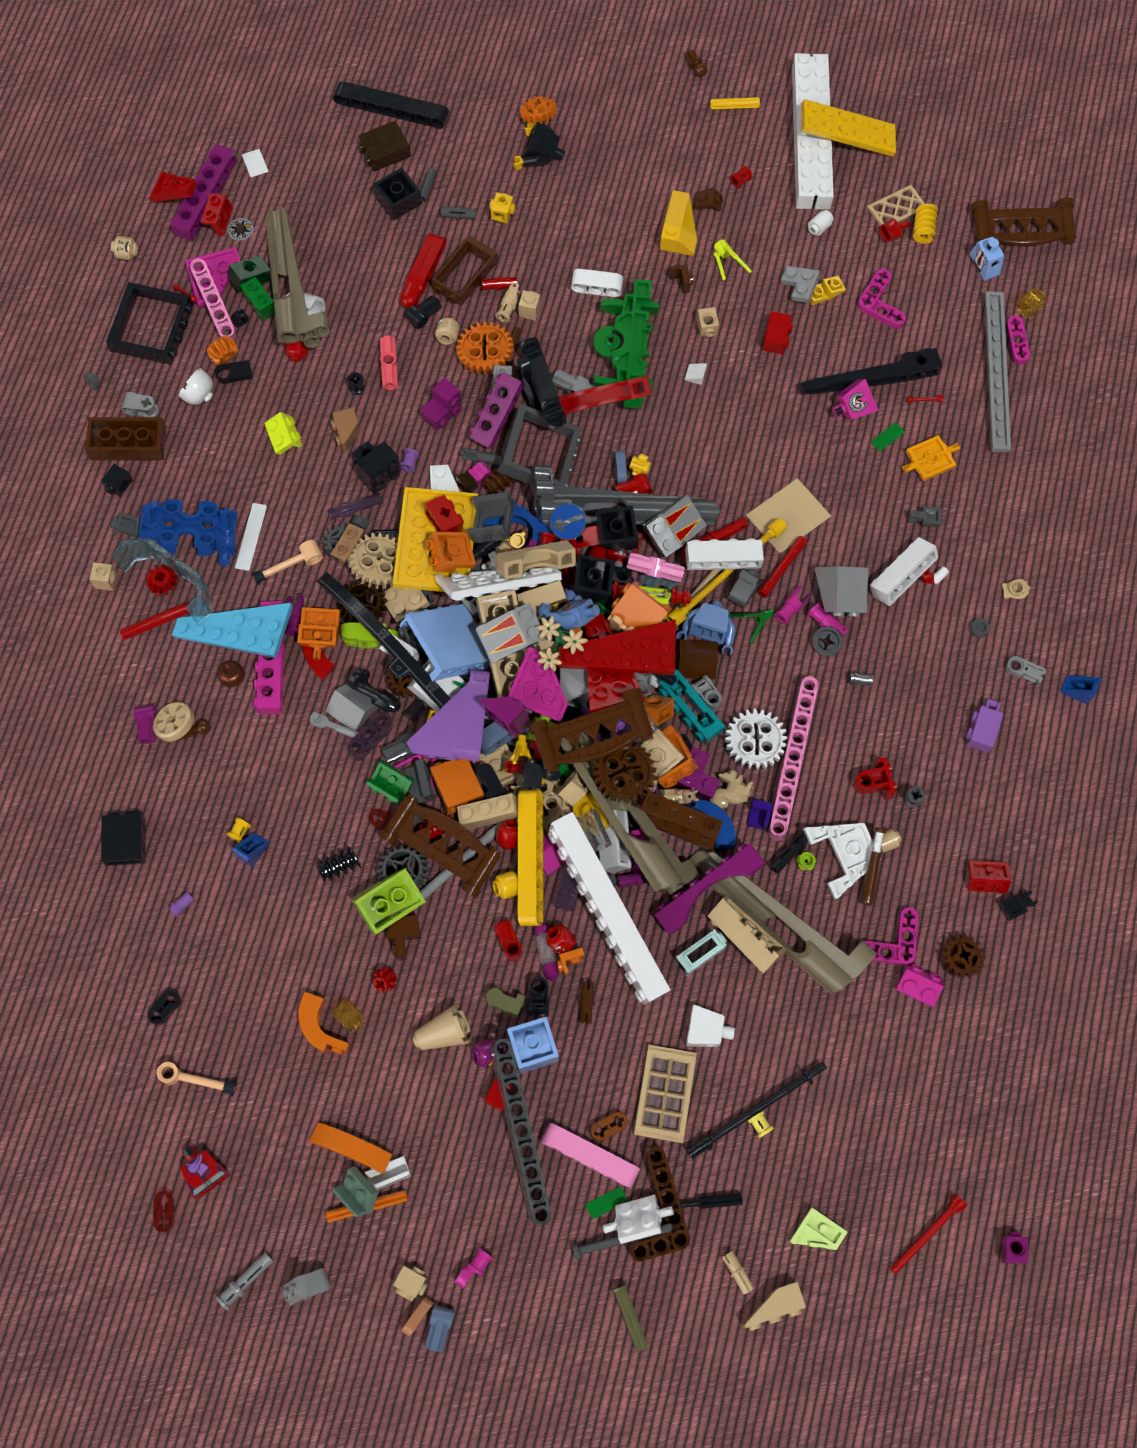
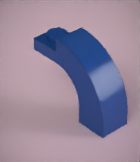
M701 799L694 802V807H691L690 804H682L723 821L714 844V849L735 848V829L730 817L723 809L712 802Z

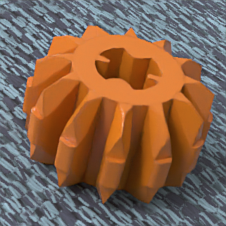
M223 336L213 341L206 351L210 360L215 365H221L232 360L239 350L235 341L230 336Z

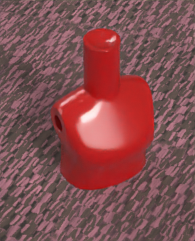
M893 218L887 223L880 225L879 233L886 242L896 240L903 236L902 229L909 227L910 224L907 220L898 223Z

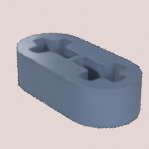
M624 450L615 451L618 484L627 481Z

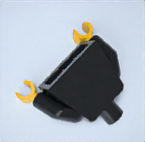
M532 122L530 124L527 123V128H524L529 138L522 155L524 158L522 159L520 156L514 157V169H522L523 164L525 166L547 165L553 157L561 161L565 151L557 147L560 138L554 133L552 128L536 122L535 125Z

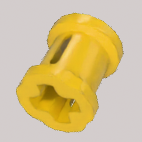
M236 818V823L232 830L226 835L240 843L243 841L242 838L247 829L251 828V825L240 818Z

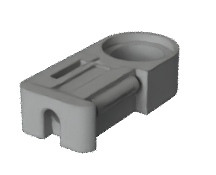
M1017 656L1010 658L1006 664V670L1009 674L1037 683L1036 686L1042 682L1043 676L1046 673L1045 668ZM1011 662L1019 663L1020 669H1012Z

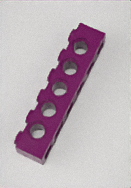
M215 144L214 148L209 151L206 162L202 164L201 171L194 178L197 182L194 194L190 198H185L183 203H180L175 217H172L170 221L173 235L193 242L202 225L201 218L209 194L220 193L237 162L235 150Z

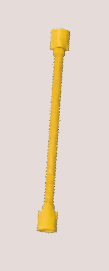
M777 518L767 527L768 530L759 539L762 540V546L769 539L777 538L787 529V524L783 519ZM725 569L721 572L720 575L690 600V604H686V607H676L668 614L667 621L676 620L677 628L686 619L689 611L734 572L735 569Z

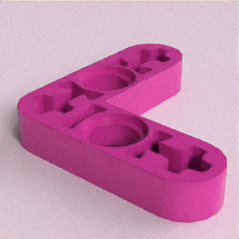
M880 269L876 272L860 297L858 309L894 329H900L904 326L905 314L879 300L891 279L890 271ZM882 276H884L885 278L882 280L880 284L879 280ZM877 288L879 293L873 294L870 289ZM868 298H869V299H870V302H869V304H867V305L865 306L864 304L866 303V301H867ZM884 309L886 311V314L881 315L877 312V310Z
M907 907L899 914L897 945L864 941L873 950L876 949L875 947H878L876 951L878 955L872 961L906 966L915 960L918 913L914 908ZM910 913L913 919L910 920L909 927H902V925L906 926L907 918L904 916ZM904 931L912 934L911 941L903 940L902 933ZM905 946H912V948L908 947L907 955L911 957L905 961L901 954L905 952ZM881 949H889L891 957L883 958L880 952Z

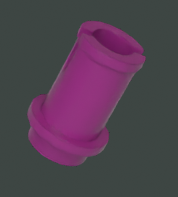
M635 871V874L618 876L620 888L635 885L640 887L643 884L641 872L637 873Z

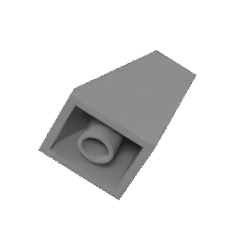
M842 566L815 567L825 612H833V616H844V613H848V616L859 617V613H867L868 568Z

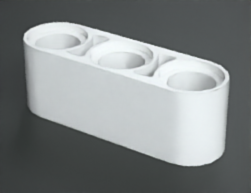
M575 269L573 271L571 289L578 293L618 297L622 292L623 276L611 272Z

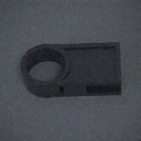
M249 360L221 364L215 369L216 378L222 384L253 379ZM223 370L231 372L226 378L218 376Z

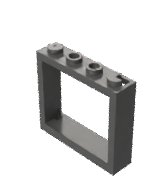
M520 403L515 411L497 472L533 486V470L511 462L522 421L525 419L570 437L560 478L553 481V485L568 486L569 480L566 479L573 468L571 461L575 459L577 454L575 447L576 445L578 446L581 435H579L581 428L566 422L560 428L551 429L543 412Z

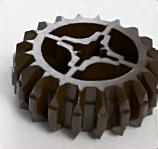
M359 579V583L356 584L352 580V586L345 585V588L378 620V617L384 618L383 612L387 611L385 603L388 601L386 598H383L385 597V592H382L381 586L376 589L375 584L368 587L369 582L361 584L362 579ZM372 595L377 599L376 606H373L370 602ZM340 602L337 603V608L341 611L340 616H342L343 621L360 623Z

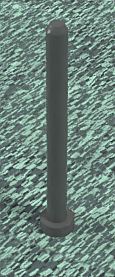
M672 1224L660 1225L661 1233L641 1239L671 1232L673 1230ZM617 1236L579 1246L578 1243L573 1244L572 1248L577 1260L581 1259L583 1254L622 1244Z

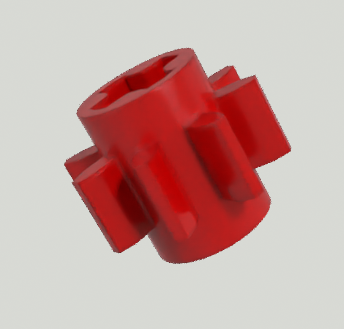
M385 966L382 970L378 968L374 972L375 977L372 981L377 990L385 993L387 990L392 991L396 987L395 982L398 978H396L394 970Z

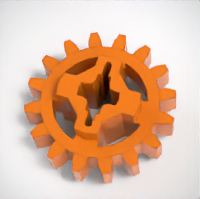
M534 96V99L529 98L528 102H523V105L520 106L521 118H523L524 122L527 121L528 124L533 122L534 125L536 122L543 124V121L549 122V118L553 119L554 115L557 114L556 102H554V99H549L548 96L546 98H543V96Z

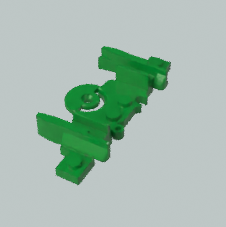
M635 279L633 294H625L624 300L602 299L600 312L618 316H616L614 326H605L596 332L594 348L601 356L612 358V367L616 369V379L594 375L595 387L645 375V369L648 367L649 362H644L642 359L649 358L647 338L648 334H651L653 331V325L649 323V315H658L659 303L651 302L652 280ZM612 331L618 332L624 339V343L619 349L617 348L620 346V338L613 334ZM611 338H612V339H614L615 341H614V342H609L608 339H611ZM649 379V380H650V384H651V389H652V387H653V380H652V379ZM643 397L624 400V408L642 409Z

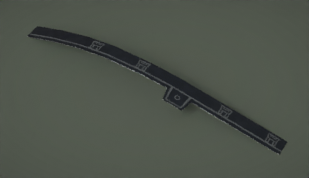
M328 572L317 580L394 657L387 668L398 680L409 674L440 709L451 699L435 681H432L429 674L403 645L343 585Z

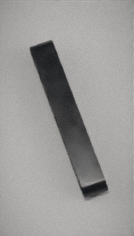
M344 81L338 83L333 95V100L339 105L438 129L445 126L449 115V109L440 104Z

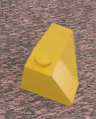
M673 190L661 235L660 250L694 256L697 236L690 193Z

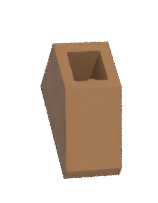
M353 407L332 413L334 420H331L333 431L337 430L336 442L338 447L342 446L343 453L348 451L360 432Z

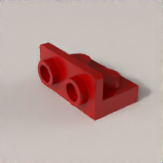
M209 194L201 218V223L203 225H211L218 236L225 235L233 210V206L226 194Z
M969 860V891L1008 892L1011 884L1008 862Z

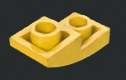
M840 277L823 279L821 284H817L810 304L815 305L827 301L845 292L846 289Z

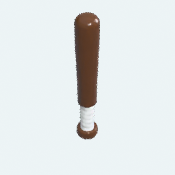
M875 827L874 829L876 837L870 854L861 896V903L867 906L873 903L881 857L880 849L883 835L887 831L884 828Z

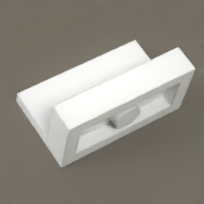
M404 1156L390 1161L384 1175L372 1169L365 1172L367 1180L377 1191L411 1177Z

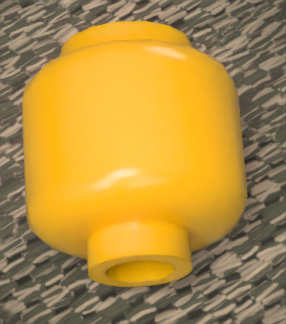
M509 871L495 877L493 890L496 896L508 899L518 895V876L515 872Z

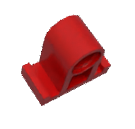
M886 757L878 758L875 763V769L864 770L857 775L853 783L854 789L859 794H870L886 790L884 800L892 799L897 792V785L891 778V764L887 763ZM860 780H867L869 785L865 786L861 784Z

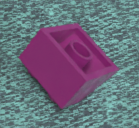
M508 696L487 698L480 701L486 714L514 738L531 722L528 717L529 712L525 709L526 706L519 699L515 701Z

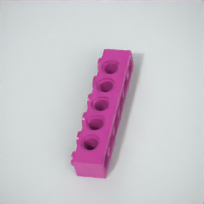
M261 601L260 607L284 604V602ZM285 633L277 658L273 657L271 660H265L267 656L259 655L258 661H255V671L258 672V679L254 680V688L257 690V697H254V708H257L259 715L282 714ZM267 673H273L272 677L265 678ZM266 691H273L270 696H264Z

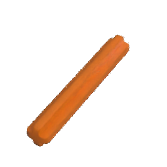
M402 1190L377 1197L373 1211L408 1201L407 1192ZM346 1206L326 1212L328 1223L353 1216Z

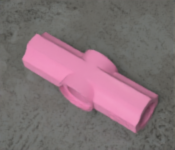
M630 553L626 566L628 569L643 572L645 575L660 579L662 577L675 582H681L685 569L683 566L668 563L663 559L651 556L646 557L636 553Z

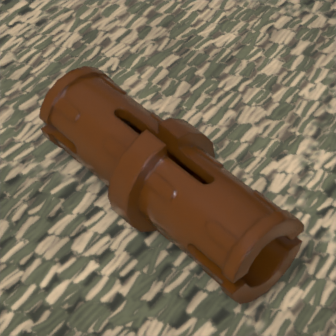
M587 981L582 982V994L579 1000V1005H581L579 1023L582 1024L585 1022V1016L586 1024H592V1007L595 1005L593 1000L594 982L589 984Z

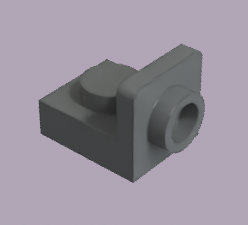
M119 512L117 517H113L111 521L112 535H116L119 532L136 538L141 518Z

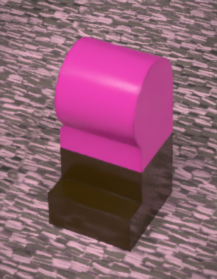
M482 461L478 462L472 469L456 476L457 486L463 492L472 493L482 485L481 479L483 477L487 478V475L492 473V471Z

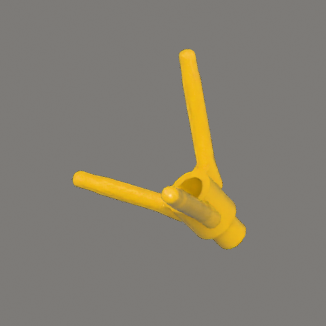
M519 735L513 754L508 760L513 761L514 765L517 763L519 756H527L528 759H532L527 748L526 735ZM504 767L502 772L505 774L508 769Z

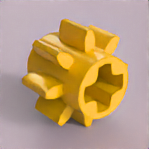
M640 454L638 457L634 456L629 466V469L633 470L632 475L648 474L651 462L647 461L649 456Z

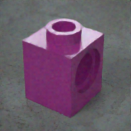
M1008 1232V1236L1001 1237L1002 1263L1028 1264V1237H1021V1233ZM1013 1242L1019 1247L1017 1254L1011 1251V1244Z

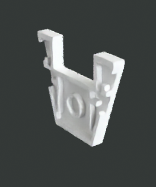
M865 823L806 827L803 829L809 845L828 838L841 865L844 876L827 883L834 900L839 898L841 894L867 872L874 843Z

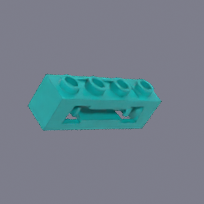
M676 669L674 673L677 676L675 684L670 686L663 680L659 681L658 693L661 696L674 698V712L680 714L686 727H691L696 739L707 745L724 732L725 725ZM682 691L685 694L684 698L690 703V705L702 718V720H700L701 723L698 722V717L693 713V711L680 697Z

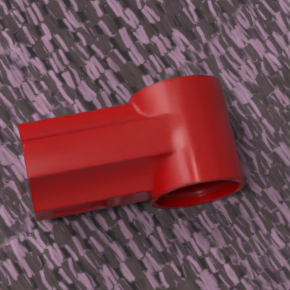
M645 473L634 476L630 481L614 485V491L651 494L653 492Z
M510 920L499 922L494 926V929L505 952V956L509 961L516 962L523 955L522 946ZM511 947L519 949L516 954H510L508 950Z

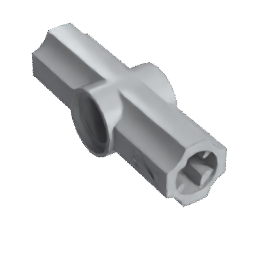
M556 370L552 379L554 386L568 393L595 387L590 385L586 378L582 376L574 377L562 370Z

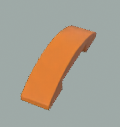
M319 1122L309 1140L310 1143L359 1162L365 1167L383 1175L393 1156L391 1153L369 1142Z

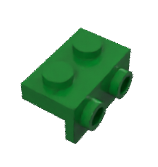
M382 760L379 762L372 778L367 780L366 785L370 786L372 791L386 796L390 802L400 803L405 796L407 797L414 779Z

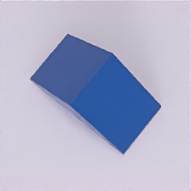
M1067 675L1060 692L1084 704H1088L1095 696L1102 679L1100 677Z
M254 832L234 846L232 852L238 859L253 868L270 842Z

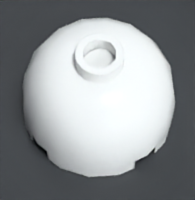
M200 368L187 380L186 390L182 388L178 396L183 401L192 405H199L204 401L208 402L213 396V393H211L213 381Z

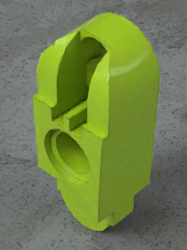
M344 623L341 625L340 636L346 645L358 648H380V642L361 623ZM387 629L391 634L398 638V632L396 630Z

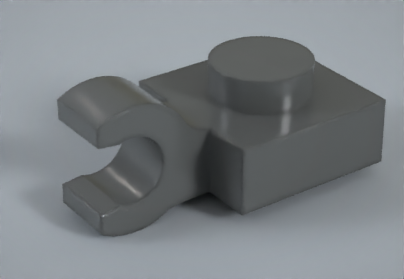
M923 506L921 511L912 510L910 515H908V522L917 523L922 521V526L940 527L942 525L941 507Z

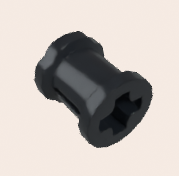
M353 372L347 377L349 390L353 395H361L365 391L363 376L358 372Z

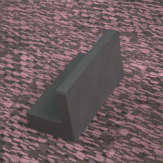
M423 759L416 760V766L406 768L405 774L414 779L409 794L418 799L417 804H422L435 800L427 763Z

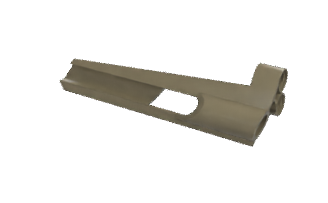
M281 208V211L269 209L265 219L278 343L302 341L306 347L315 348L320 345V337H326L330 333L327 314L321 312L308 316L293 245L288 210L286 208ZM278 274L287 276L289 279L290 295L280 298Z
M581 731L578 747L584 748L586 745H593L594 742L589 735ZM563 737L561 747L565 753L567 751L573 752L575 745ZM595 760L573 764L654 892L667 890L669 895H672L701 876L690 859L681 863L647 814L641 810V806L637 801L634 803L630 798L629 803L626 804L625 800L622 799L619 804L616 797L610 801V794L604 797V789L598 791L600 783L594 784L595 779L598 777L592 776L593 771H596L592 768L593 764L597 763ZM614 781L617 787H623L622 782ZM613 810L629 811L648 841L628 834Z
M707 849L698 850L690 858L702 879L706 877L704 874L713 867L716 869L721 866L720 862L724 859L715 851ZM746 876L730 877L711 886L723 898L728 896L787 949L784 953L829 993H836L847 986L878 955L863 940L850 955H847ZM779 917L806 942V950L802 953H797L763 921L768 918Z

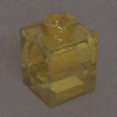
M1034 286L1020 298L1016 309L1030 319L1044 306L1048 297Z
M346 999L331 1013L350 1033L353 1030L357 1031L364 1023L362 1021L364 1019L363 1014Z

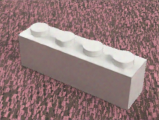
M918 537L877 579L873 580L870 585L872 596L891 606L938 559L936 546Z
M753 538L747 540L729 539L727 541H719L717 539L710 541L692 540L687 542L685 549L687 570L758 569L762 567L764 561L762 540Z

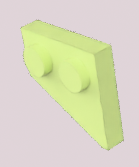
M811 1207L790 1242L792 1244L837 1250L847 1231Z

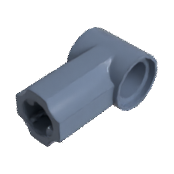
M434 1305L429 1323L431 1326L425 1343L426 1349L443 1353L447 1334L453 1323L455 1310Z

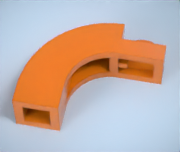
M304 992L298 1016L300 1028L305 1038L321 1053L326 1054L329 1047H331V1052L342 1055L343 1052L348 1054L351 1048L349 1043L328 1036L321 1029L320 1016L326 1003L324 998Z

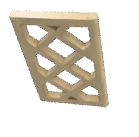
M909 185L868 205L867 208L879 225L885 224L882 217L894 218L899 223L916 215V209H912L913 202L920 205L925 203L912 185ZM909 190L912 197L904 196L902 193ZM892 198H898L897 204L887 203V201ZM900 199L910 201L909 208L900 206ZM877 205L883 206L881 212L875 211L873 207ZM885 206L894 208V215L884 213ZM898 210L908 212L901 217L896 216Z

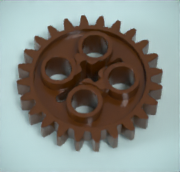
M630 743L613 754L596 759L597 763L593 764L592 768L596 771H593L592 776L598 777L595 779L594 784L600 783L598 791L604 789L603 796L605 797L610 794V801L616 797L619 804L622 799L628 804L631 798L636 803L637 796L643 799L644 793L650 792L649 788L654 786L652 781H655L657 776L653 775V773L656 772L657 768L651 766L654 765L655 760L649 761L651 753L645 755L646 748L644 747L639 750L638 743L634 747ZM626 757L633 758L635 763L627 762ZM607 764H615L616 769H610ZM633 775H639L642 781H635ZM614 781L622 782L623 787H617Z

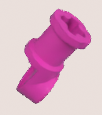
M480 1248L477 1249L478 1253L473 1261L463 1268L454 1282L462 1289L473 1272L482 1277L488 1263L494 1260L493 1257Z

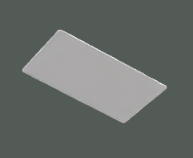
M260 149L242 154L250 177L268 172Z

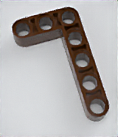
M658 1146L649 1149L646 1154V1162L660 1209L672 1206L674 1213L679 1216V1223L672 1225L673 1230L671 1232L633 1244L630 1249V1256L636 1262H643L683 1250L690 1243L689 1232L664 1150ZM653 1151L659 1152L661 1161L653 1162L650 1158V1153ZM658 1172H664L667 1175L665 1183L657 1181L656 1174ZM669 1192L672 1194L673 1202L671 1204L663 1202V1193ZM669 1216L663 1217L665 1224L669 1223ZM677 1234H682L685 1237L686 1242L683 1246H678L675 1243L674 1238ZM657 1240H662L665 1243L666 1247L663 1252L655 1250L654 1243ZM636 1246H642L645 1249V1256L643 1258H637L634 1255V1248Z

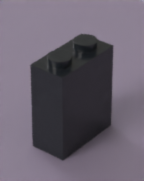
M129 811L127 814L110 812L108 815L102 816L101 862L105 866L146 863V818L139 811Z

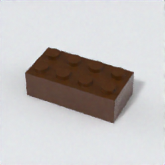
M88 417L85 450L90 460H164L166 426L162 417Z

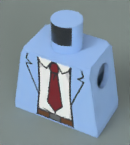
M990 237L977 242L969 255L983 280L999 276L1004 260V254L999 247V241L994 237Z

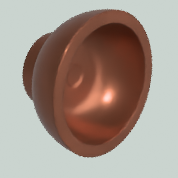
M236 661L224 662L218 669V680L225 687H236L243 682L245 670Z

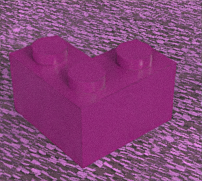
M445 377L432 388L433 398L420 409L421 419L435 431L444 428L453 416H457L462 409L460 390Z
M690 747L688 749L699 768L694 770L691 775L677 781L675 786L682 789L698 790L695 795L705 800L712 799L720 780L703 773L710 754L695 747Z

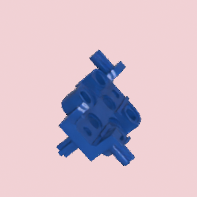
M168 499L163 502L162 506L161 503H157V500H153V502L142 506L139 539H152L156 541L161 552L176 554L175 551L176 547H178L179 537L184 534H191L195 537L194 546L198 548V556H210L217 550L219 552L218 564L226 567V565H230V557L236 555L237 511L228 510V507H224V510H219L216 503L202 501L199 503V510L196 514L186 515L182 511L183 501L179 499ZM166 522L175 523L172 526L165 525ZM204 524L213 525L210 528L203 527Z

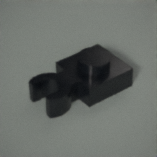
M1032 891L1026 892L1022 899L1019 894H1016L1000 903L1009 921L1027 913L1026 906L1033 907L1038 903L1037 900L1034 902L1028 900V896L1033 893Z

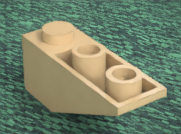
M798 1282L774 1289L744 1322L743 1328L749 1327V1330L752 1331L761 1328L762 1322L769 1320V1323L773 1324L781 1321V1316L789 1314L790 1317L802 1314L801 1309L806 1308Z

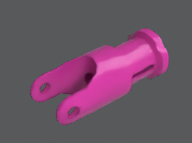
M803 585L798 586L784 601L783 607L774 613L775 618L782 624H788L789 618L794 613L796 614L810 598L811 594H808L802 601H799L797 595Z
M819 603L807 614L809 617L812 616L821 628L832 626L839 630L841 634H847L848 632L847 628L831 613L825 612Z

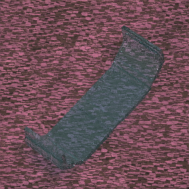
M151 539L125 540L117 546L112 557L124 573L135 561L157 558L196 585L197 596L186 609L197 625L212 613L211 592L202 576L178 558L175 559L171 553Z

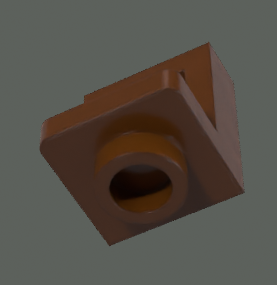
M715 187L696 192L695 208L697 210L714 207L717 212L721 211L723 197Z
M675 265L670 267V280L680 278L683 293H689L691 285H693V276L689 274L688 266Z

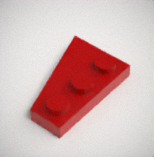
M161 171L149 198L152 202L190 198L194 194L197 182L192 178L176 177L175 174H167Z

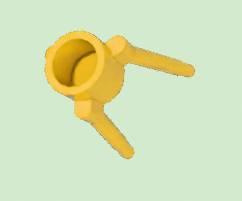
M522 529L521 533L512 534L509 539L500 541H508L512 548L516 550L521 549L525 543V529Z

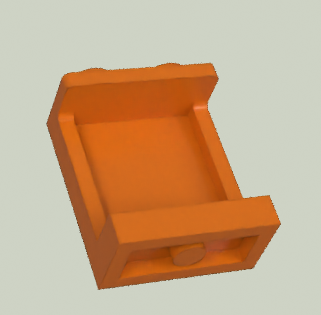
M637 581L632 584L628 583L622 591L624 593L621 599L618 597L612 604L614 609L610 614L613 616L617 615L622 619L624 625L627 627L632 626L635 629L662 623L672 610L668 604L663 606L641 589Z
M672 725L662 732L685 756V759L658 779L659 784L666 789L676 785L677 781L691 775L694 770L699 768L680 732Z
M450 760L445 763H436L430 767V777L435 781L443 799L444 810L447 815L458 812V806L484 799V793L469 760Z

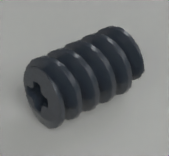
M349 846L346 848V854L339 850V857L333 853L332 860L326 856L325 863L320 860L317 861V868L325 884L326 878L333 881V874L340 878V871L345 875L348 874V868L355 871V864L361 868L354 850Z

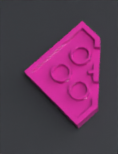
M236 247L185 260L199 308L207 305L191 271L190 264L192 260L200 258L206 262L221 296L231 282L228 279L229 265L234 262H240ZM198 267L195 271L200 272L204 268ZM204 283L202 287H209L211 283ZM213 298L209 303H216L218 299Z
M529 647L508 696L515 701L519 699L526 706L525 709L561 723L568 703L556 674L550 666L547 670H544L545 663L540 664L537 662L538 659L542 658L539 655V650Z

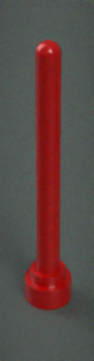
M957 1194L951 1197L948 1204L949 1207L892 1265V1273H898L955 1213L958 1214L959 1211H964L967 1204Z

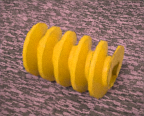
M922 204L916 208L913 239L916 242L928 244L933 241L937 223L938 208L936 205Z

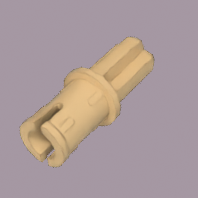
M731 1251L726 1256H723L722 1259L732 1274L731 1278L734 1277L743 1294H747L754 1289V1286L744 1271L746 1268L742 1267L734 1251Z

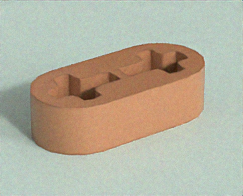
M425 1297L401 1332L410 1338L430 1311L434 1302Z

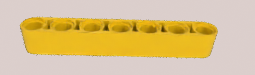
M540 789L520 790L518 794V922L520 926H541L543 923V794Z

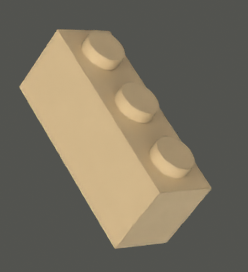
M511 793L458 806L459 823L468 830L504 822L508 819H517L518 797Z

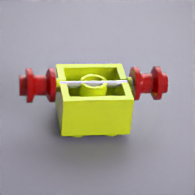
M615 580L614 584H612V599H616L617 596H623L624 593L622 591L630 582L627 581L625 585H621L618 583V580ZM639 586L663 606L668 604L670 599L671 606H674L675 603H681L683 607H686V604H690L691 593H688L687 588L680 592L677 591L676 587H673L671 594L669 589Z

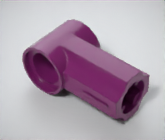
M154 704L134 707L139 743L151 744L156 741L153 723L157 711Z

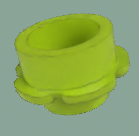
M803 852L801 855H798L797 863L799 868L802 870H812L816 863L815 856L810 852Z

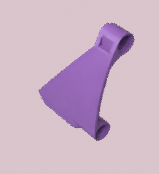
M471 669L469 682L406 742L413 754L457 761L461 759L479 762L485 710L480 701L487 699L489 671Z

